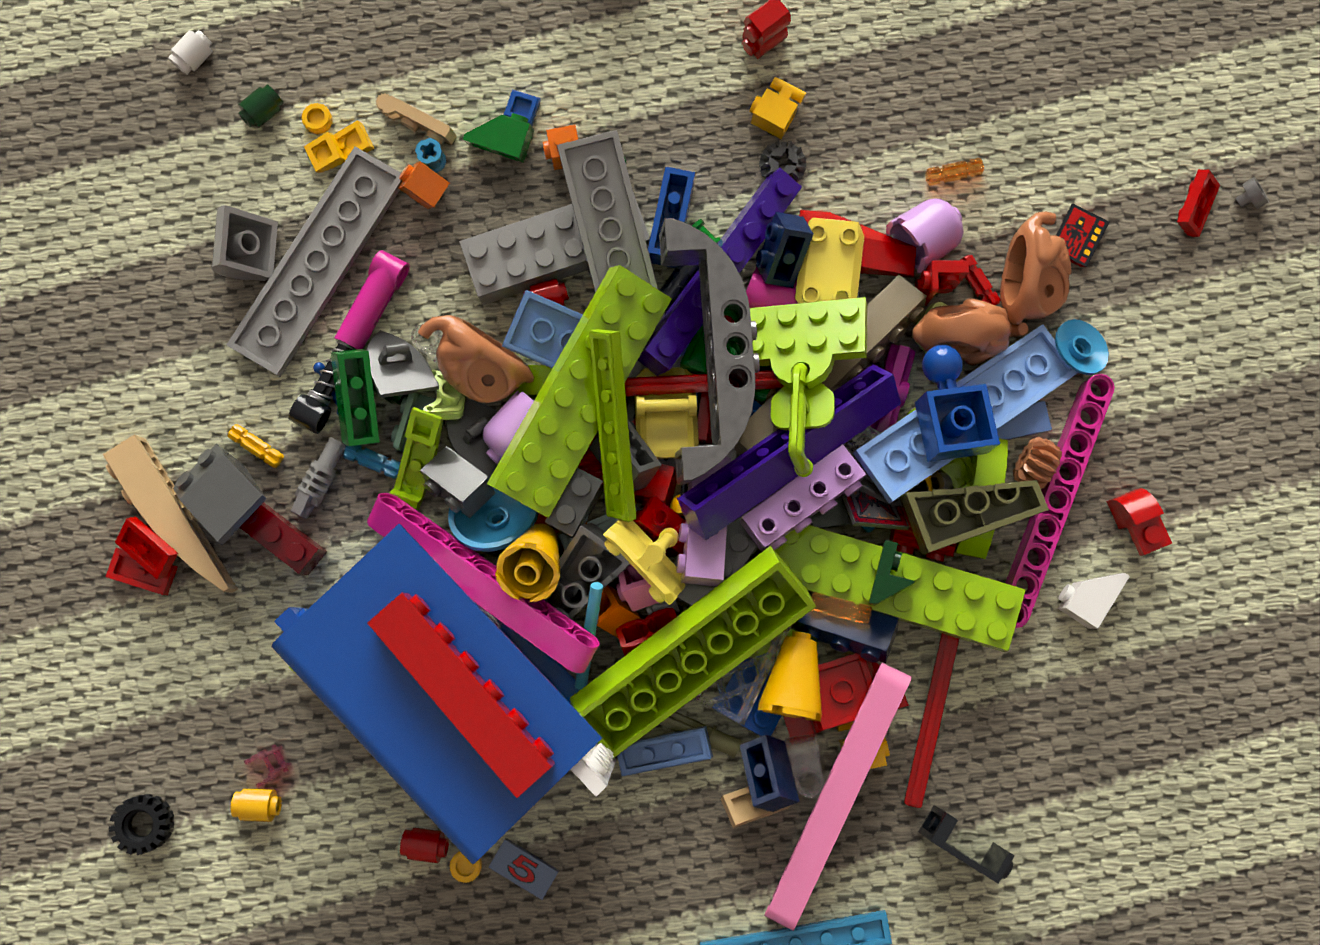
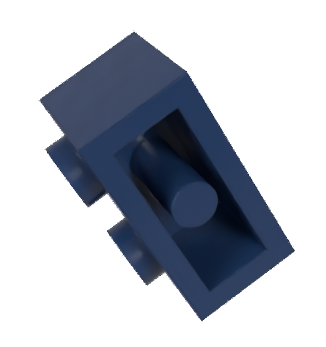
M775 212L772 222L768 223L765 231L766 240L762 250L758 251L755 262L766 284L794 287L814 234L804 217Z
M763 735L739 745L753 807L774 812L800 802L785 741L769 735Z

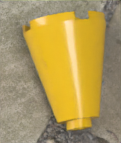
M547 524L533 525L499 555L496 563V580L502 590L509 596L517 600L521 597L530 599L529 602H538L548 598L555 591L560 580L558 536L551 526Z
M792 631V636H785L759 700L757 710L792 718L805 717V720L821 721L822 709L817 642L811 640V634Z

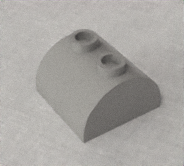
M227 205L218 207L212 270L219 275L234 279L268 280L274 272L278 221Z

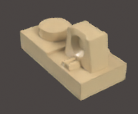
M749 786L721 797L722 804L733 828L770 816L790 807L787 806L774 812L753 807Z

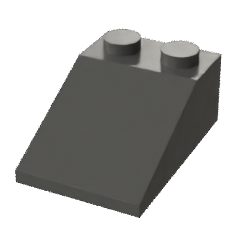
M217 443L199 456L197 464L189 472L186 471L180 475L173 488L179 500L221 545L267 499L245 466Z

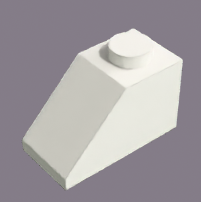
M1119 573L1075 582L1072 585L1068 584L1058 597L1061 603L1057 609L1088 629H1098L1130 576L1126 573Z

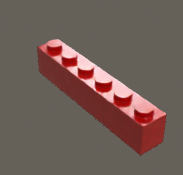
M401 593L367 624L512 794L518 798L555 764L550 758L554 755L553 750L540 736L536 740L525 729L529 726L528 721L516 708L510 711L501 701L504 697L501 689L491 679L485 682L476 672L480 668L476 660L466 650L462 653L457 650L451 643L455 640L451 631L442 622L436 625L427 615L431 611L427 603L418 594L412 597L409 593Z

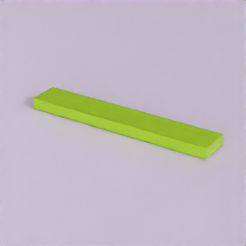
M595 329L589 331L606 515L607 517L629 522L636 519L620 331Z

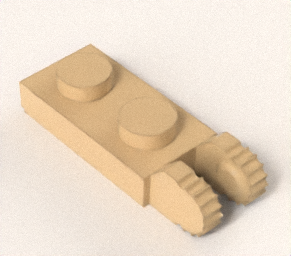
M381 93V95L376 97L377 108L394 121L402 118L401 123L415 132L418 128L426 131V137L435 139L440 145L443 141L450 145L454 143L457 136L449 125L389 94Z

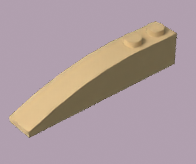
M134 434L104 453L103 456L108 462L106 469L115 480H119L123 487L121 493L124 499L130 505H134L151 529L178 552L177 556L223 592L233 593L238 590L194 516L179 500L173 489V482L147 440Z

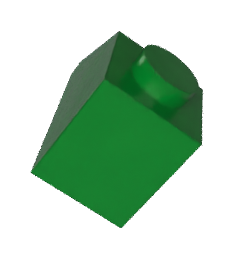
M512 113L511 117L501 114L465 133L463 140L470 146L524 163L534 128L528 123L529 119L524 116Z

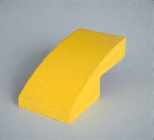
M358 120L334 135L326 132L304 146L317 173L343 164L354 147L366 153L375 149L363 123Z

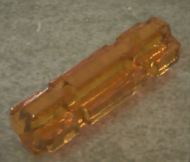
M981 158L969 159V162L960 161L942 165V168L938 166L928 168L925 172L928 185L932 186L940 184L942 180L946 183L967 178L968 175L971 177L981 175L984 172L983 160Z
M817 592L811 596L816 604L812 611L822 613L824 610L827 611V615L847 620L856 618L855 622L868 624L871 619L872 607L859 603V606H857L853 601L833 596L825 598V594Z

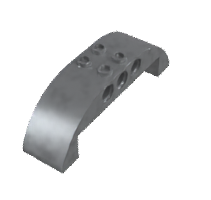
M668 218L664 219L659 235L661 266L699 265L712 445L681 447L675 453L677 485H683L700 477L720 463L739 441L752 413L755 396V373L759 372L760 363L758 353H753L752 341L757 339L756 321H751L748 296L742 278L734 263L723 249L705 233L687 223ZM724 315L730 316L734 323L727 321ZM726 346L734 348L737 355L729 353ZM729 377L739 382V388L730 384Z

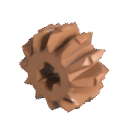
M1040 437L1030 440L1028 445L1024 446L1022 453L1015 463L1013 470L1014 480L1018 482L1037 480L1040 489L1044 488L1047 482L1051 481L1057 467L1060 465L1062 457L1060 447L1054 445L1052 441L1044 440Z

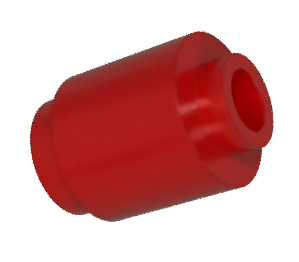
M557 278L529 286L530 289L528 291L562 306H565L564 301L569 300L564 282L558 284Z
M413 827L412 830L406 829L400 842V854L407 856L408 860L438 864L441 857L446 858L449 849V839L445 838V834L439 830Z

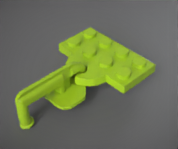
M866 297L750 308L751 321H756L757 339L752 341L753 353H758L760 366L771 365L775 377L784 385L772 397L771 420L778 429L789 430L788 453L795 472L800 477H807L813 471V463L806 458L804 453L805 429L825 427L831 423L835 415L834 393L822 382L832 372L835 360L867 358Z

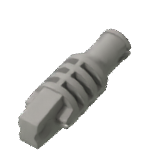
M329 437L318 461L314 460V462H311L309 470L307 469L305 477H303L301 484L295 492L297 498L292 506V513L307 519L315 506L319 507L325 493H327L329 486L332 484L333 478L337 475L334 469L347 445Z

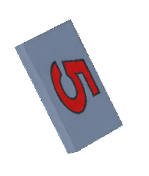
M507 838L503 841L488 867L543 900L559 872L555 867Z

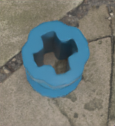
M427 138L426 140H421L416 145L415 152L418 160L436 173L442 171L446 164V156L442 152L439 142L435 139Z

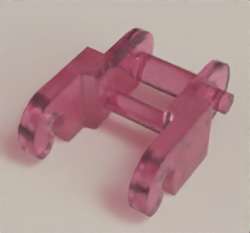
M273 745L271 746V751L268 752L267 749L262 750L244 761L245 765L258 758L260 760L263 759L270 772L268 773V778L256 784L257 788L281 776L279 773L281 770L284 773L289 771L287 767L292 765V763L286 764L280 752L283 748L282 745L279 747ZM274 754L280 766L276 770L273 769L268 759V756Z

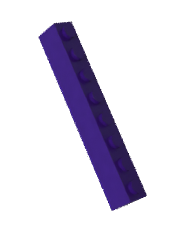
M778 168L763 181L717 243L732 260L739 274L764 241L766 227L769 222H772L775 212L784 213L802 188L781 168ZM699 269L658 323L638 358V361L656 376L671 369L703 325Z
M872 365L833 392L835 396V415L831 423L822 428L805 429L804 453L813 465L901 404L894 374ZM776 430L678 497L677 500L688 527L707 540L734 520L743 516L754 506L767 499L784 485L794 480L798 475L788 453L789 430Z

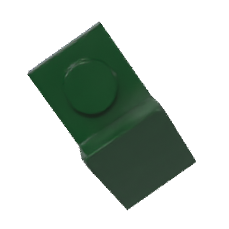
M888 540L884 542L868 605L876 606L915 583L913 580L890 575L891 570H898L902 555L901 552L896 551L898 545L896 542Z

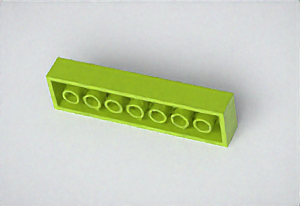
M621 265L609 268L487 485L547 518L550 517L598 431L589 331L595 329L620 331L625 383L672 298Z
M809 525L799 533L795 529L785 536L788 541L775 550L808 591L899 618L900 621L1001 652L1009 651L1026 589L902 553L898 570H891L890 575L913 580L915 583L876 606L868 605L883 549L882 546Z
M769 546L570 697L571 705L603 737L598 744L602 743L606 748H609L614 753L613 756L615 758L814 609L816 604L805 586L776 551Z

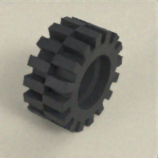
M152 794L139 795L123 801V804L117 806L114 810L117 814L111 815L110 818L114 825L109 826V832L115 831L116 836L111 837L113 843L119 841L120 844L117 848L120 850L127 849L126 853L130 855L134 853L142 855L166 843L165 840L170 838L172 834L169 830L174 828V822H170V818L174 816L173 811L168 812L167 810L170 805L167 802L162 803V798L159 796L152 797ZM138 812H145L152 818L153 828L147 836L136 834L132 828V820Z

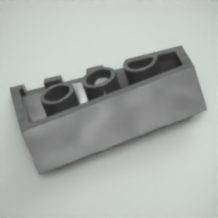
M593 523L583 524L579 527L559 559V583L555 591L548 598L543 599L570 619L588 604L591 583L599 582L603 585L604 589L630 565L621 553L615 556L607 550L604 544L607 538L603 535L605 531Z

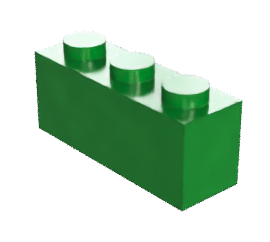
M358 349L330 352L342 443L347 446L379 443L369 350Z

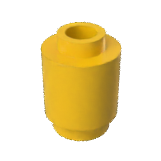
M243 789L241 792H235L232 797L231 815L232 817H238L240 821L272 822L275 816L280 814L282 799L280 796H277L276 790Z

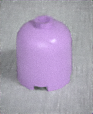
M928 199L891 220L886 225V235H892L893 238L916 247L914 268L917 269V273L924 271L931 261L940 260L961 243L964 233L961 213L956 207L951 206L942 199Z
M518 390L490 419L483 430V439L489 448L486 454L497 465L534 402L524 392L520 393Z

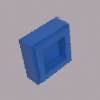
M512 89L503 115L511 117L512 113L519 114L528 118V123L532 126L541 100L539 97Z

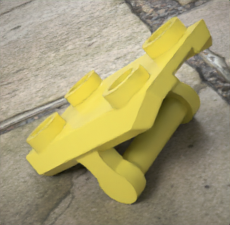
M811 218L808 225L814 234L797 277L796 301L798 303L857 298L864 244V233L859 222Z
M673 367L659 376L689 375L691 373L687 369ZM645 368L636 377H652L656 375L648 368ZM696 393L635 396L636 431L657 459L675 458V453L681 447L698 446Z
M619 519L603 534L607 538L604 542L607 550L615 556H618L620 553L651 585L649 593L658 603L666 601L668 605H671L685 588V583H681L682 573H677V567L665 555L666 550L675 546L678 542L679 535L677 531L673 528H665L659 534V538L653 542L633 520L627 522Z

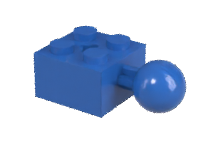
M948 345L932 347L927 351L922 361V369L925 376L931 382L937 384L938 390L926 391L915 402L927 462L983 455L1000 445L987 385L979 384L957 387L956 379L962 371L963 361L959 352Z

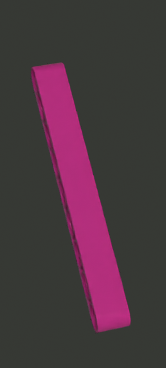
M1097 374L1081 383L1057 444L1060 447V451H1062L1060 465L1057 467L1051 481L1047 482L1046 486L1041 489L1049 510L1030 517L1005 582L1017 587V581L1019 578H1023L1028 584V590L1024 594L1015 628L1026 625L1031 616L1112 399L1115 386L1112 379L1107 375ZM1091 384H1095L1100 388V397L1093 394ZM1081 411L1089 414L1090 424L1082 421ZM1071 438L1079 442V452H1075L1071 448ZM1061 466L1069 470L1070 477L1068 480L1060 476L1059 470ZM1051 493L1059 498L1060 503L1057 509L1049 503ZM1041 521L1049 527L1047 537L1039 533L1038 525ZM1031 549L1036 551L1039 557L1036 565H1032L1028 561L1027 555Z
M389 493L378 494L367 520V524L373 530L385 537L393 528L401 524L477 605L566 669L575 673H584L600 645L598 639L593 634L545 600L529 602L530 599L520 597L517 600L512 598L502 590L497 582L495 565L474 550L465 547L454 536L397 496Z

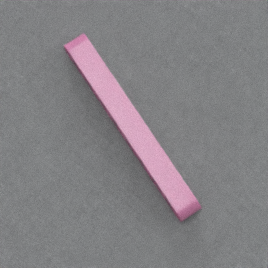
M884 663L880 664L777 885L773 899L765 912V917L794 931L912 678L911 676Z

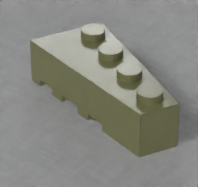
M1037 480L955 489H938L924 492H907L900 497L922 555L1049 510Z

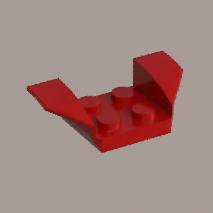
M857 653L819 664L821 721L805 720V717L792 718L783 716L791 742L854 722L880 664L866 661ZM905 695L898 709L909 706Z

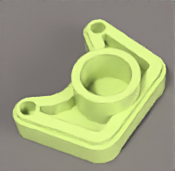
M432 370L439 384V390H437L436 400L425 406L423 411L440 416L443 420L460 419L464 414L465 395L453 388L443 378L440 371Z

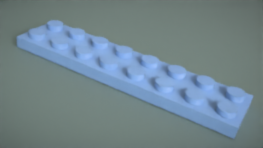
M1042 324L1012 344L1005 351L999 353L956 382L957 387L979 384L987 385L995 424L998 429L1079 372L1070 368L1063 361L1057 351L1055 339ZM916 410L853 452V455L889 504L953 460L946 459L927 462Z

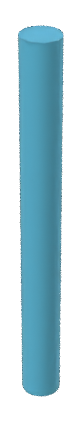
M593 582L590 585L584 629L594 636L596 634L603 585L599 582ZM591 662L584 673L576 674V689L581 690L588 684Z

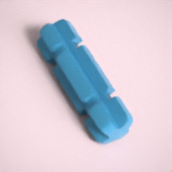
M360 445L346 446L343 457L352 462L356 460L359 465L379 473L383 471L384 475L393 479L397 478L401 463L394 459L390 461L387 456L367 448L363 450Z

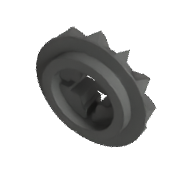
M780 140L767 145L759 161L763 177L766 179L779 168V162L775 160H781L782 156L788 153L787 162L791 166L786 165L782 170L798 182L806 170V157L801 147H797L792 141L781 142Z

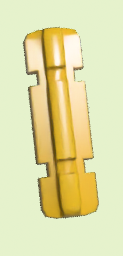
M235 424L228 432V438L240 444L241 447L262 459L271 467L277 468L283 461L284 455L274 448L271 449L269 444L254 434L248 433V430L242 426Z

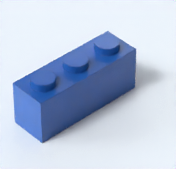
M665 167L648 246L651 264L661 265L659 235L664 219L673 218L684 223L687 222L694 189L695 172Z

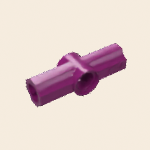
M892 344L889 346L883 369L894 374L901 404L886 416H883L867 427L866 432L878 436L898 421L900 408H903L910 387L908 379L916 353L910 347Z

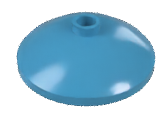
M494 489L495 494L471 518H468L460 511L455 513L449 508L448 523L454 537L465 547L475 551L491 552L507 548L535 524L539 513Z

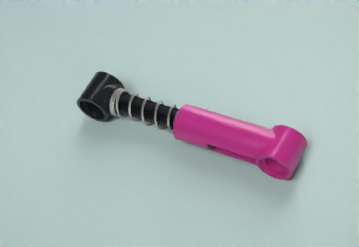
M380 250L374 256L369 267V276L334 337L338 345L332 349V352L364 349L395 290H398L406 279L410 269L409 263L383 250ZM331 358L326 360L327 365L324 370H320L321 376L318 381H314L315 387L309 390L307 395L301 394L295 400L289 412L288 419L291 422L315 434H319L323 430L331 415L329 403L330 399L333 398L331 394L335 389Z

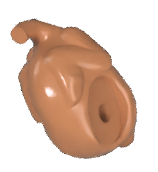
M1047 211L1035 213L1020 226L1010 242L1002 274L1000 299L1002 307L1006 309L1008 319L1013 325L1021 324L1023 319L1033 320L1047 317L1060 309L1067 300L1071 261L1065 240L1056 235H1050L1049 231L1042 227L1043 224L1053 225L1055 223V213Z
M968 298L963 304L938 306L930 309L913 328L912 336L926 352L937 345L951 346L959 352L962 360L973 366L1005 351L1008 348L1009 338L1027 334L1028 325L1024 322L1019 325L1010 324L1006 309L985 301Z
M451 315L432 317L422 324L418 330V333L426 339H429L433 332L437 330L442 331L443 335L436 350L438 368L443 378L453 388L479 403L498 402L510 396L523 383H532L534 380L529 366L511 350L502 347L500 342L464 319Z

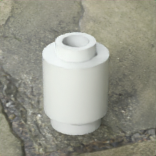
M189 30L171 49L172 54L168 59L184 74L188 75L191 70L195 72L211 55L213 51L209 46L212 42L201 31L198 30L194 33Z

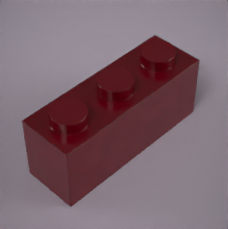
M264 502L239 527L298 574L309 575L327 553L323 547Z

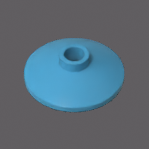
M1073 319L1064 322L1057 329L1055 335L1056 348L1063 361L1070 368L1086 375L1096 374L1105 368L1109 358L1108 347L1096 328L1085 321Z

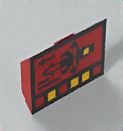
M1073 203L1056 236L1065 240L1071 263L1080 267H1087L1110 222Z

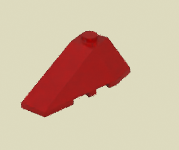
M800 210L799 216L804 217L807 223L811 218L851 221L831 212ZM860 224L864 233L861 274L914 277L915 246Z

